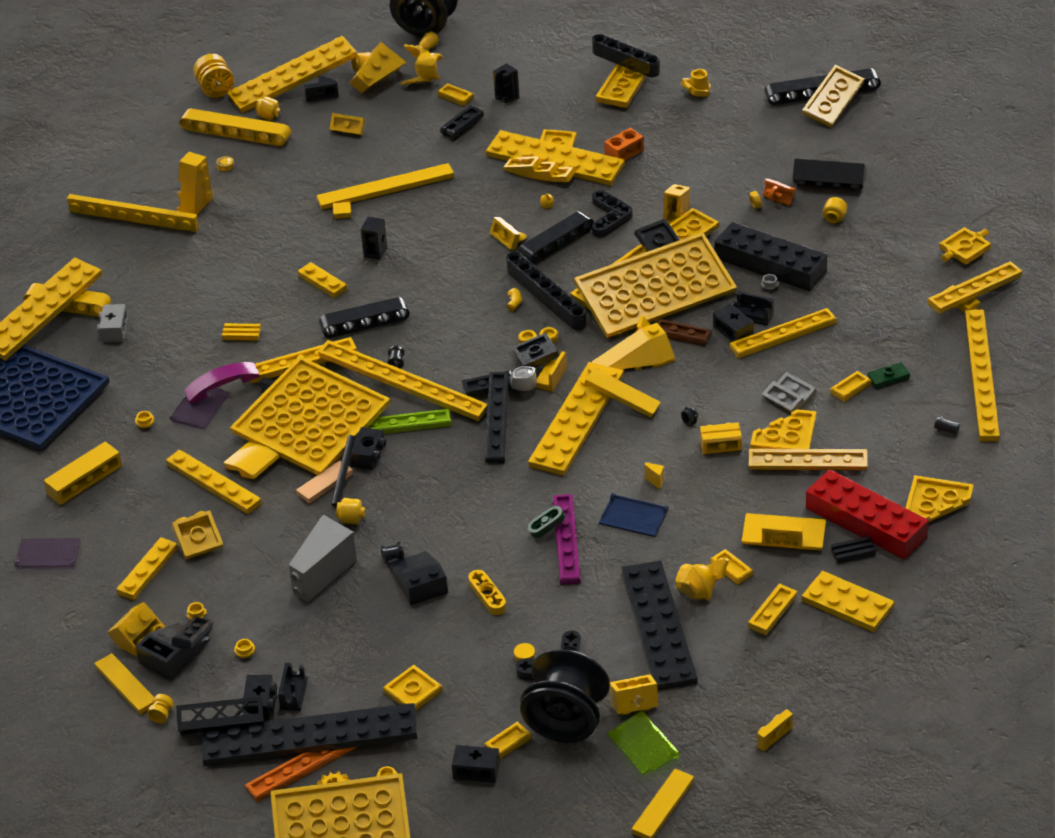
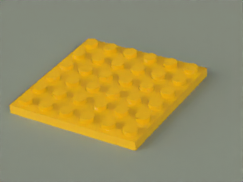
M299 356L230 427L231 433L247 441L264 445L278 453L281 458L319 475L331 467L344 454L348 435H353L356 439L360 428H368L391 403L390 398Z

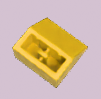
M142 602L134 606L107 634L120 649L137 657L135 646L148 633L165 628V626L146 603Z

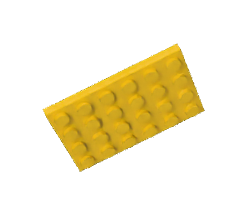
M402 773L270 791L275 838H410Z

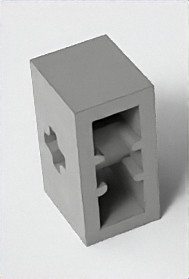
M125 304L103 305V310L99 313L100 324L97 325V333L101 335L102 342L124 341L128 320Z

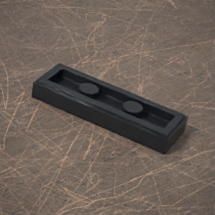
M194 616L172 637L171 644L191 649L212 629L213 621Z

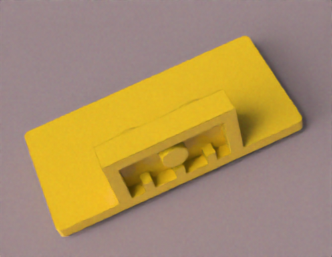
M747 513L744 522L742 544L821 551L823 549L826 520Z

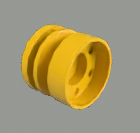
M207 54L199 58L194 64L193 75L205 95L218 98L224 96L232 89L234 76L221 56Z

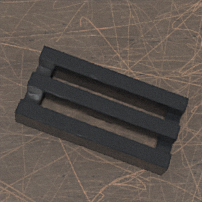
M870 536L831 544V551L837 563L876 555V548L873 547Z

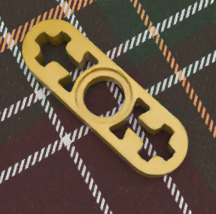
M482 570L470 572L468 576L469 586L489 613L492 615L503 614L506 611V600L488 575ZM485 590L492 591V593L488 595H485L482 592Z

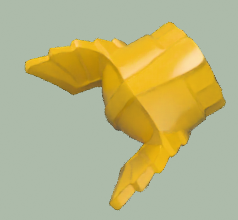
M404 45V48L413 57L417 58L414 68L418 77L400 82L401 85L432 82L433 80L441 79L436 67L437 61L443 59L441 54L430 53L428 50L418 46Z
M719 558L709 565H682L675 580L676 588L688 598L695 600L706 599L709 601L716 582L725 576L729 559Z

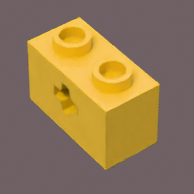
M651 675L610 682L611 706L617 714L626 715L633 711H646L653 707H658L657 683Z

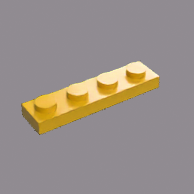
M160 537L116 589L117 595L135 601L178 550V544Z

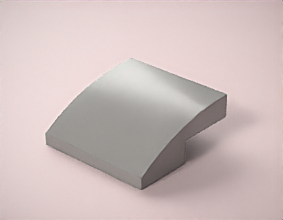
M786 372L778 382L773 381L762 393V396L793 412L805 405L817 393V390L812 385Z

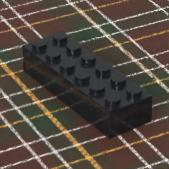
M731 222L714 241V251L721 261L761 275L773 274L777 277L778 281L807 291H811L827 272V254L738 223Z

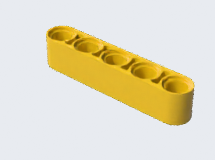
M33 283L24 295L23 300L25 301L44 284ZM85 290L63 312L99 317V313L103 310V305H110L112 300L105 293Z

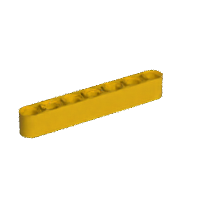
M187 109L179 120L180 126L188 131L276 146H283L292 132L290 127L285 124L197 109Z

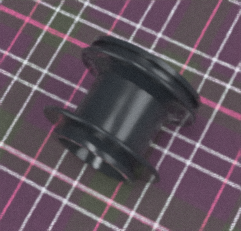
M390 0L389 7L393 19L403 30L412 35L424 37L430 31L436 34L442 31L446 25L447 18L455 11L458 0Z
M558 649L540 654L532 664L531 672L535 683L528 686L521 695L520 713L524 722L537 734L553 741L573 743L587 739L593 734L600 722V712L596 703L602 701L610 691L608 674L595 660L579 652Z

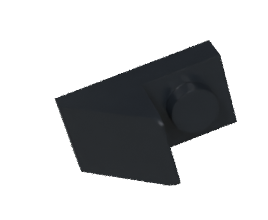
M319 75V83L304 85L306 102L339 97L338 83L335 80Z

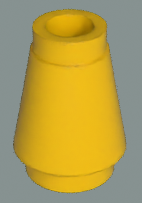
M430 31L424 35L418 47L429 51L438 45L439 37L436 33Z

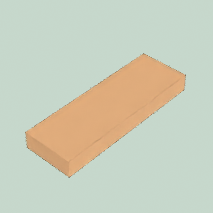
M338 461L322 474L317 475L296 489V494L310 504L334 488L342 461ZM349 466L346 479L353 475V469Z

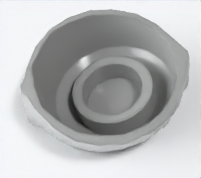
M528 366L516 368L509 377L511 388L520 391L534 389L537 385L536 368Z

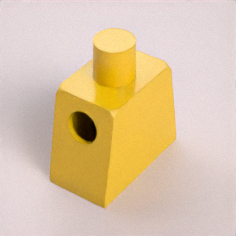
M674 184L664 192L663 219H666L670 224L689 211V187Z

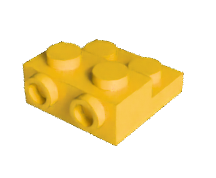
M210 510L206 512L200 511L194 514V516L181 517L172 522L175 537L186 560L223 548L222 539Z

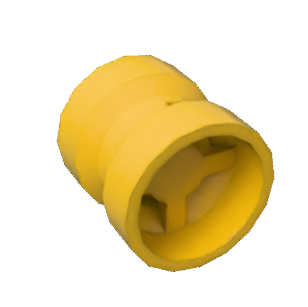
M157 694L152 701L153 705L147 711V716L151 721L163 724L169 717L168 712H171L174 707V701L165 694Z

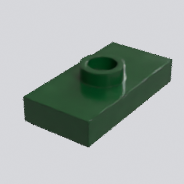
M900 362L867 372V377L871 379L872 385L877 389L910 379V373L903 363Z

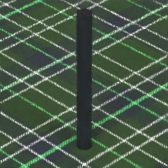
M348 435L331 503L333 507H337V503L341 499L355 441V436Z

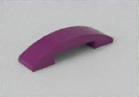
M241 362L229 364L200 376L187 386L184 392L189 403L192 404L207 398V391L237 379H241L242 383L260 377L254 363Z

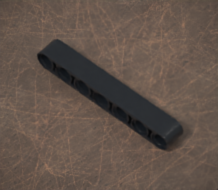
M875 69L850 71L865 79L857 93L876 90L881 85V80ZM827 75L771 83L765 87L764 92L771 105L810 100Z
M510 252L507 254V273L572 329L583 330L586 328V309L521 253Z

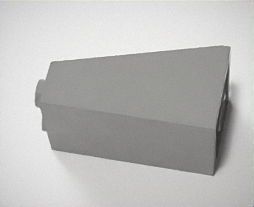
M325 515L319 519L289 564L292 591L296 597L309 602L357 561L353 531Z

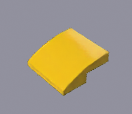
M249 441L228 458L224 465L226 469L239 471L243 478L255 479L280 456L264 445Z

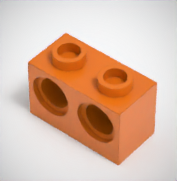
M629 128L604 141L605 155L627 160L644 151V136Z

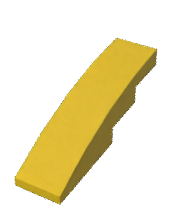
M540 156L510 158L503 167L505 171L519 176L550 182H569L576 173L574 167H558L557 162H542Z

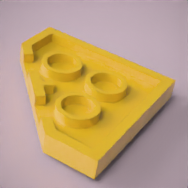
M797 409L791 412V416L785 419L781 417L769 423V427L753 431L750 449H810L816 421V411Z
M914 475L906 509L928 519L929 522L970 504L974 485Z

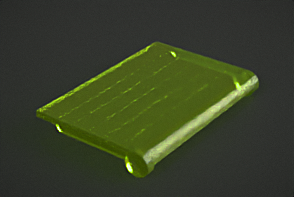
M643 711L607 733L643 775L653 771L671 758H678L680 755L677 748Z

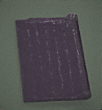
M215 388L206 392L207 398L192 404L189 403L185 396L169 418L172 422L205 429L230 392L224 391L221 388Z
M80 538L22 539L14 566L15 568L75 566Z

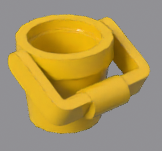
M704 69L693 70L690 79L683 78L681 81V85L693 96L708 97L710 94L708 73Z

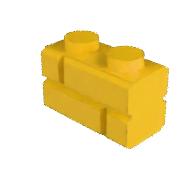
M739 422L700 426V442L703 454L742 450V435Z

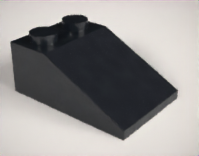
M427 551L389 563V567L410 606L448 593L447 576L440 563Z

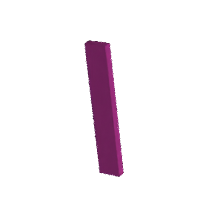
M573 494L553 495L554 506H560L565 513L564 521L556 526L560 585L581 583Z

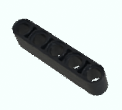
M596 34L592 37V53L647 77L654 78L660 75V59L658 56L603 34Z
M577 211L522 244L518 252L535 265L590 232L594 220L584 213Z
M396 297L322 315L319 319V324L324 336L333 338L404 321L409 317L410 312L405 300L401 297Z

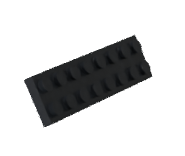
M662 561L622 567L623 579L651 675L657 683V690L698 684L696 671Z

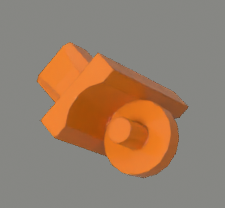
M765 179V188L762 196L769 198L770 201H777L790 206L795 197L796 188L771 179Z

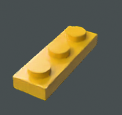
M311 262L298 270L300 278L334 299L348 290L346 283Z
M778 584L749 620L748 628L767 635L797 598V591Z

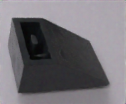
M180 623L170 625L148 633L135 646L138 663L171 680L210 641V638L203 636L191 649L172 645V637L184 625Z

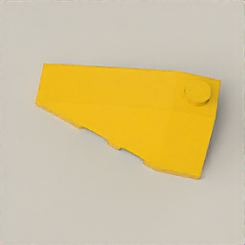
M658 323L641 328L593 360L592 363L620 370L627 368L640 370L642 366L652 365L655 368L675 361V356L665 331Z

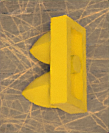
M494 217L490 234L510 250L516 249L518 242L525 240L527 235L518 232L500 217Z

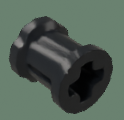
M398 345L391 346L388 350L389 359L387 364L401 369L404 366V360L402 359L405 354L404 349Z
M400 541L392 546H380L384 563L397 558H405Z

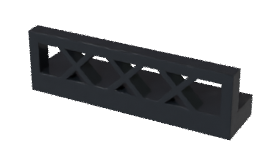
M261 696L176 706L177 725L180 735L203 733L206 729H221L229 726H245L247 724H262L265 722ZM258 702L257 714H248L244 710L249 703ZM229 705H234L239 710L234 716L228 717L223 713L224 709ZM212 707L217 711L211 719H206L201 715L206 708ZM191 710L196 715L191 721L182 722V711Z

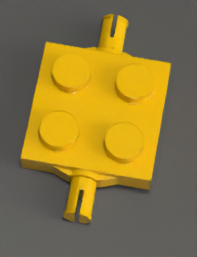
M964 227L939 243V249L946 252L941 256L942 261L947 262L951 258H956L966 265L991 249V243L984 239V237L989 235V231L984 228L976 233Z

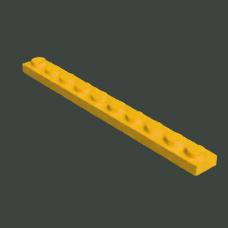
M965 310L979 441H999L1000 434L984 310Z
M327 340L318 350V357L476 421H479L488 410L487 403L330 340Z

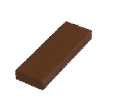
M659 319L657 322L665 331L668 339L706 346L712 336V330L662 319Z

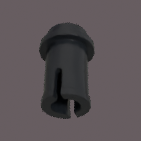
M937 417L934 428L938 432L941 430L957 435L960 423L945 420L944 417Z

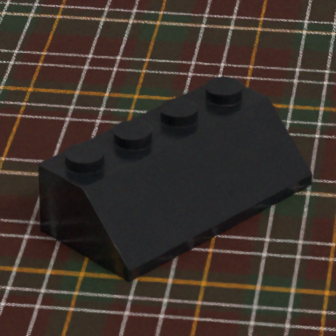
M794 159L793 181L797 185L814 183V186L824 187V184H831L833 188H842V185L849 186V189L864 187L866 166L863 163Z

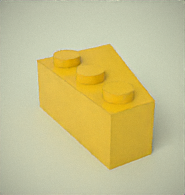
M380 42L372 50L349 84L359 92L364 93L383 79L397 72L407 62Z
M188 152L179 161L178 182H181V192H178L180 207H177V211L198 214L213 199L209 167L205 156Z

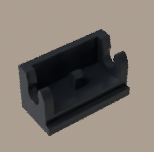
M507 63L494 70L495 99L500 100L503 97H508L504 99V103H508L515 98L518 99L520 97L518 70Z
M740 291L737 293V301H734L733 306L738 308L748 318H751L754 323L768 326L774 315V299Z
M285 663L278 691L280 710L301 711L308 683V677L305 675V669L302 665L299 667V672H295L291 663Z

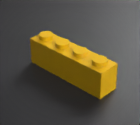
M103 442L43 480L47 495L60 505L67 502L120 468L122 463L119 451L107 442Z

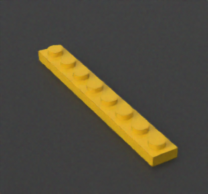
M69 194L67 197L70 212L192 232L199 230L197 214Z

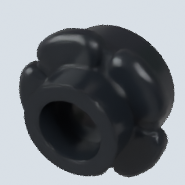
M685 407L681 412L682 421L686 425L695 424L698 419L697 411L694 408Z

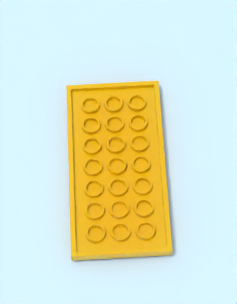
M703 232L574 278L576 287L606 338L636 328L641 315H644L650 323L736 292L737 286Z

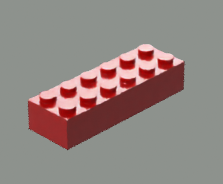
M830 469L806 490V509L861 538L870 536L873 544L903 560L928 537V519Z

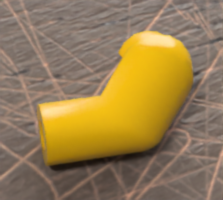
M512 288L508 291V295L511 296L510 299L512 300L507 304V309L511 312L523 301L521 292L517 288Z

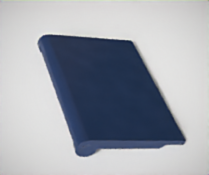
M612 493L599 524L655 537L668 512L669 506L653 504Z

